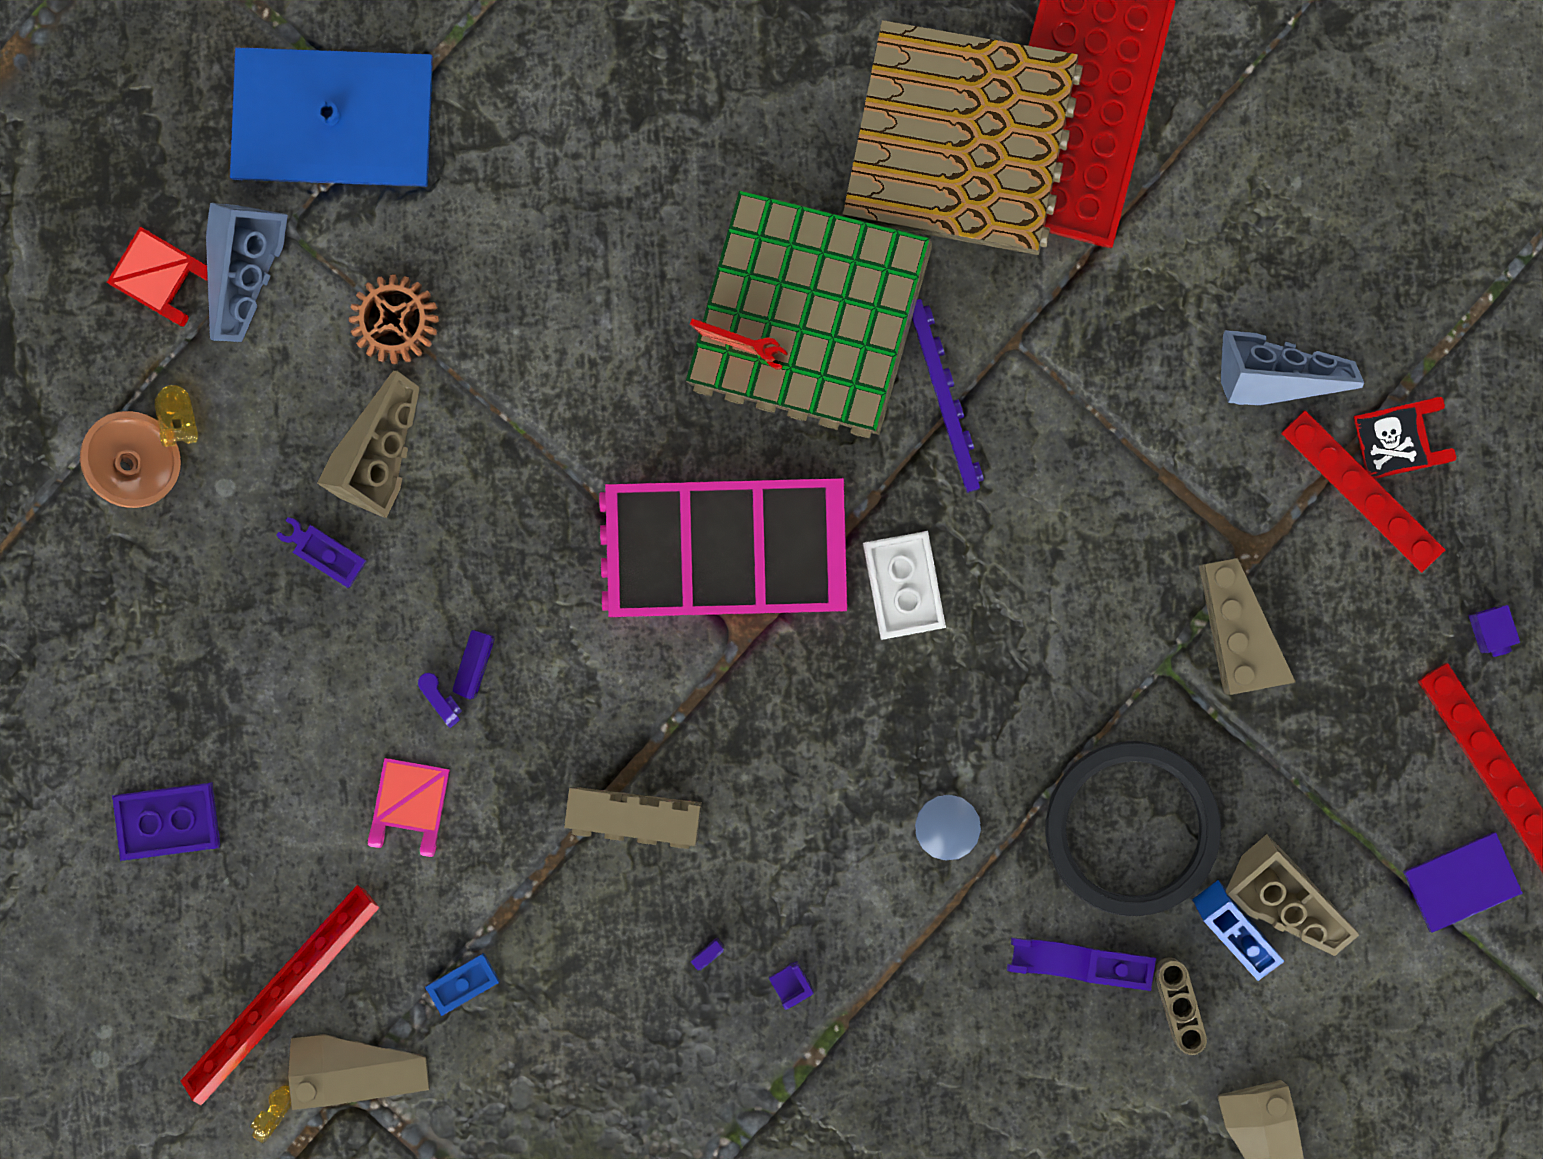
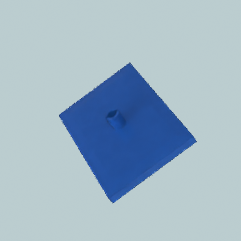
M235 47L230 178L232 180L428 187L433 56L431 54Z

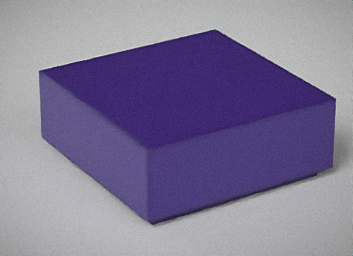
M715 938L692 957L691 963L698 971H701L724 952V945L718 938Z

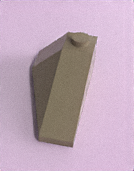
M1282 1080L1217 1095L1224 1126L1244 1159H1304L1289 1086Z

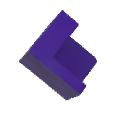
M798 961L769 976V980L780 997L785 1010L814 994V989Z

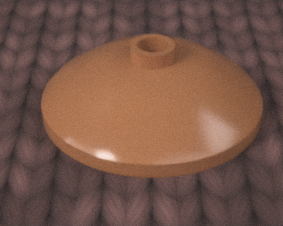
M122 411L101 418L89 429L80 449L81 469L89 486L106 501L121 507L140 508L158 502L170 492L179 476L181 465L180 452L172 434L159 421L139 412ZM120 463H128L130 465V470L126 471L122 469Z

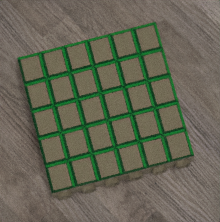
M739 191L702 322L753 340L773 338L788 354L776 353L773 356L775 358L773 363L783 366L782 369L776 370L759 355L699 334L686 382L694 386V392L706 396H712L713 391L726 394L724 400L743 405L744 400L756 402V408L763 411L775 413L776 408L788 411L787 416L793 419L806 421L807 416L820 419L819 425L838 430L839 425L851 428L850 433L857 436L870 438L871 433L880 435L933 244L930 238ZM770 344V345L766 346V348H768V347H773V346H775V345Z

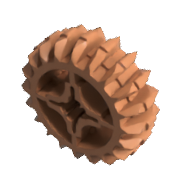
M390 275L389 285H386L384 278L378 277L377 283L379 288L375 289L371 283H367L365 286L370 292L369 295L366 297L361 292L356 294L363 301L362 305L351 304V309L359 312V316L349 317V322L360 325L351 330V334L354 337L363 335L358 340L357 345L360 348L369 345L366 352L369 357L374 356L379 350L378 361L382 363L386 361L388 354H390L392 364H398L399 354H402L406 362H410L411 356L409 351L413 350L417 356H421L423 353L418 345L421 342L427 347L432 345L425 338L426 334L437 335V330L429 327V323L439 322V317L428 314L436 310L437 305L434 302L425 304L430 299L431 294L428 291L419 294L422 288L419 282L414 283L409 289V277L404 276L400 285H398L396 275ZM391 294H402L412 298V300L407 304L404 302L399 306H391L384 297ZM376 303L380 310V318L374 324L375 328L370 331L369 315ZM385 307L397 316L401 314V318L398 319L401 321L399 325L403 332L391 323L387 325V321L390 320L388 319L389 314ZM419 309V326L412 336L408 329V321L414 315V311ZM389 333H397L404 343L390 346L381 344L376 339L381 335L386 336Z

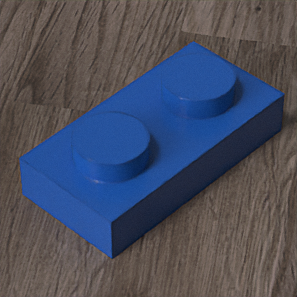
M482 953L430 983L425 988L442 1016L498 984L500 980L486 955Z

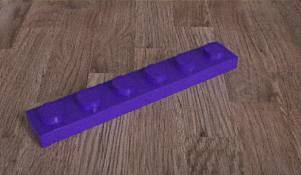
M918 299L912 321L966 493L980 489L978 482L984 481L979 462L972 463L969 451L974 449L968 430L962 432L959 419L964 418L960 401L959 399L952 400L949 388L954 387V382L950 369L942 368L939 357L945 354L939 336L935 338L932 336L929 325L935 324L931 308L929 305L923 307L922 300Z

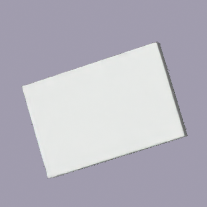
M928 531L863 543L881 640L946 628Z

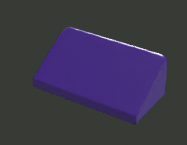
M476 630L470 632L454 682V693L467 699H475L477 697L495 641L494 636Z

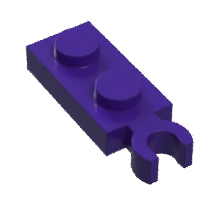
M287 517L286 522L294 527L293 534L286 536L278 532L276 536L283 542L296 543L297 546L292 553L345 587L350 588L367 560L313 525H310L307 531L304 532L299 521Z

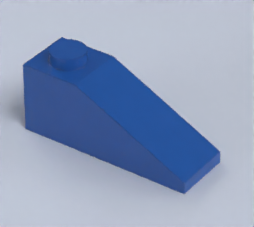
M1217 880L1193 898L1192 901L1203 921L1259 981L1282 964L1284 960L1253 920L1225 892L1226 888Z

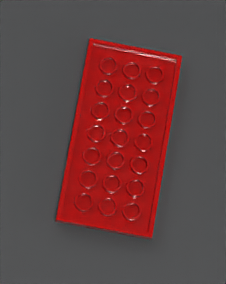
M1176 0L1039 1L1028 46L1078 54L1077 65H1083L1080 84H1073L1071 97L1076 98L1073 118H1066L1064 130H1070L1067 149H1060L1058 162L1063 163L1060 183L1053 182L1051 192L1052 195H1057L1053 215L1047 214L1045 227L1050 228V233L1110 249L1113 247Z

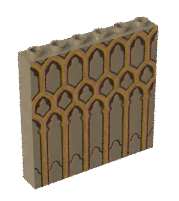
M882 20L843 216L882 227L1039 255L1040 247H1047L1050 228L1045 227L1047 214L1053 215L1057 195L1051 194L1053 182L1060 183L1063 163L1058 162L1060 149H1067L1070 130H1064L1066 118H1073L1076 98L1071 97L1073 84H1080L1083 65H1077L1078 54Z

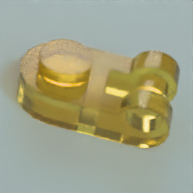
M177 385L164 387L155 398V409L162 445L164 447L173 446L178 441H184L186 444L197 442L198 432L188 393ZM181 419L182 428L174 429L172 420Z
M289 1085L281 1086L270 1094L269 1109L266 1113L261 1111L250 1126L254 1129L252 1137L262 1144L270 1138L291 1107Z

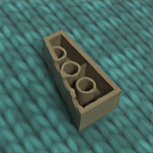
M1238 558L1199 565L1224 694L1233 695L1295 683Z
M570 787L564 828L572 829L571 834L577 836L591 837V832L605 833L604 838L610 840L624 841V836L637 838L638 843L656 845L657 841L670 843L671 847L689 849L690 846H696L702 802Z

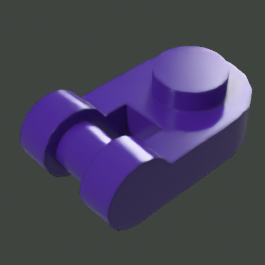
M425 673L421 675L418 680L420 690L449 728L453 727L461 721L458 714L462 710L451 695L446 699L438 690L439 680L435 674Z

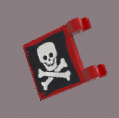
M1436 397L1353 416L1364 467L1374 479L1456 460L1457 457L1453 448L1430 452L1422 417L1423 414L1443 410L1445 408L1443 398Z

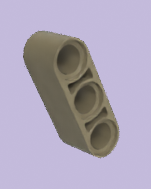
M1172 957L1163 958L1156 964L1154 974L1172 1039L1175 1045L1185 1054L1196 1055L1205 1048L1207 1037L1189 973L1186 967L1177 959ZM1169 966H1177L1179 969V976L1173 982H1166L1164 980V971ZM1179 998H1186L1188 1001L1187 1010L1181 1014L1174 1013L1173 1003ZM1188 1030H1195L1197 1032L1195 1043L1189 1046L1183 1045V1034Z

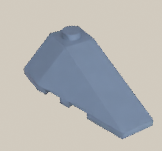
M210 203L206 231L211 340L242 342L256 311L258 294L262 285H267L271 275L268 272L275 256L279 258L283 249L287 214L239 205Z
M1225 330L1223 334L1221 384L1228 403L1265 405L1358 389L1363 387L1364 381L1355 361L1320 351L1314 352L1313 355L1295 349L1296 344L1285 342L1284 346L1266 342V336L1258 333Z

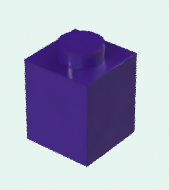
M1499 605L1468 615L1480 653L1491 652L1492 657L1512 652L1511 646L1520 643L1508 605Z

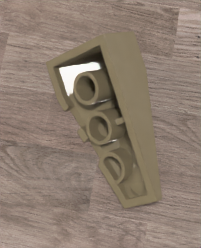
M393 370L333 451L317 484L346 502L387 518L401 488L402 478L399 477L402 458L407 457L408 448L404 447L407 430L413 425L420 387L400 372Z
M1267 834L1242 855L1225 892L1248 916L1272 924L1274 928L1282 932L1285 930L1300 937L1302 941L1333 956H1336L1360 935Z
M327 1034L291 1038L288 1078L292 1110L325 1107L430 1089L426 1056L367 1045L359 1041L353 1042L339 1039L336 1036Z

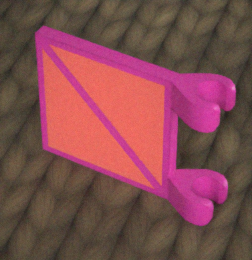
M384 758L368 845L376 848L383 846L386 826L424 832L420 854L433 857L436 852L438 831L450 769Z

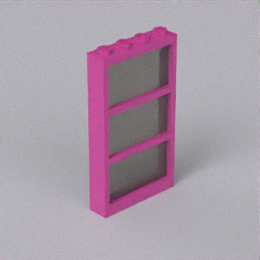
M844 478L606 484L605 492H600V512H606V525H600L601 545H607V558H601L602 578H608V591H602V610L608 611V617L847 611Z

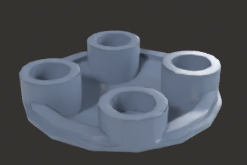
M954 795L937 796L927 801L919 811L915 823L916 837L921 847L932 857L942 860L959 859L970 853L977 844L981 832L980 818L974 807L965 799Z

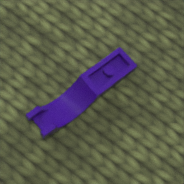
M1011 938L1014 952L1012 964L1007 965V971L1047 974L1088 983L1151 991L1156 961L1154 957L1093 949L1054 941Z

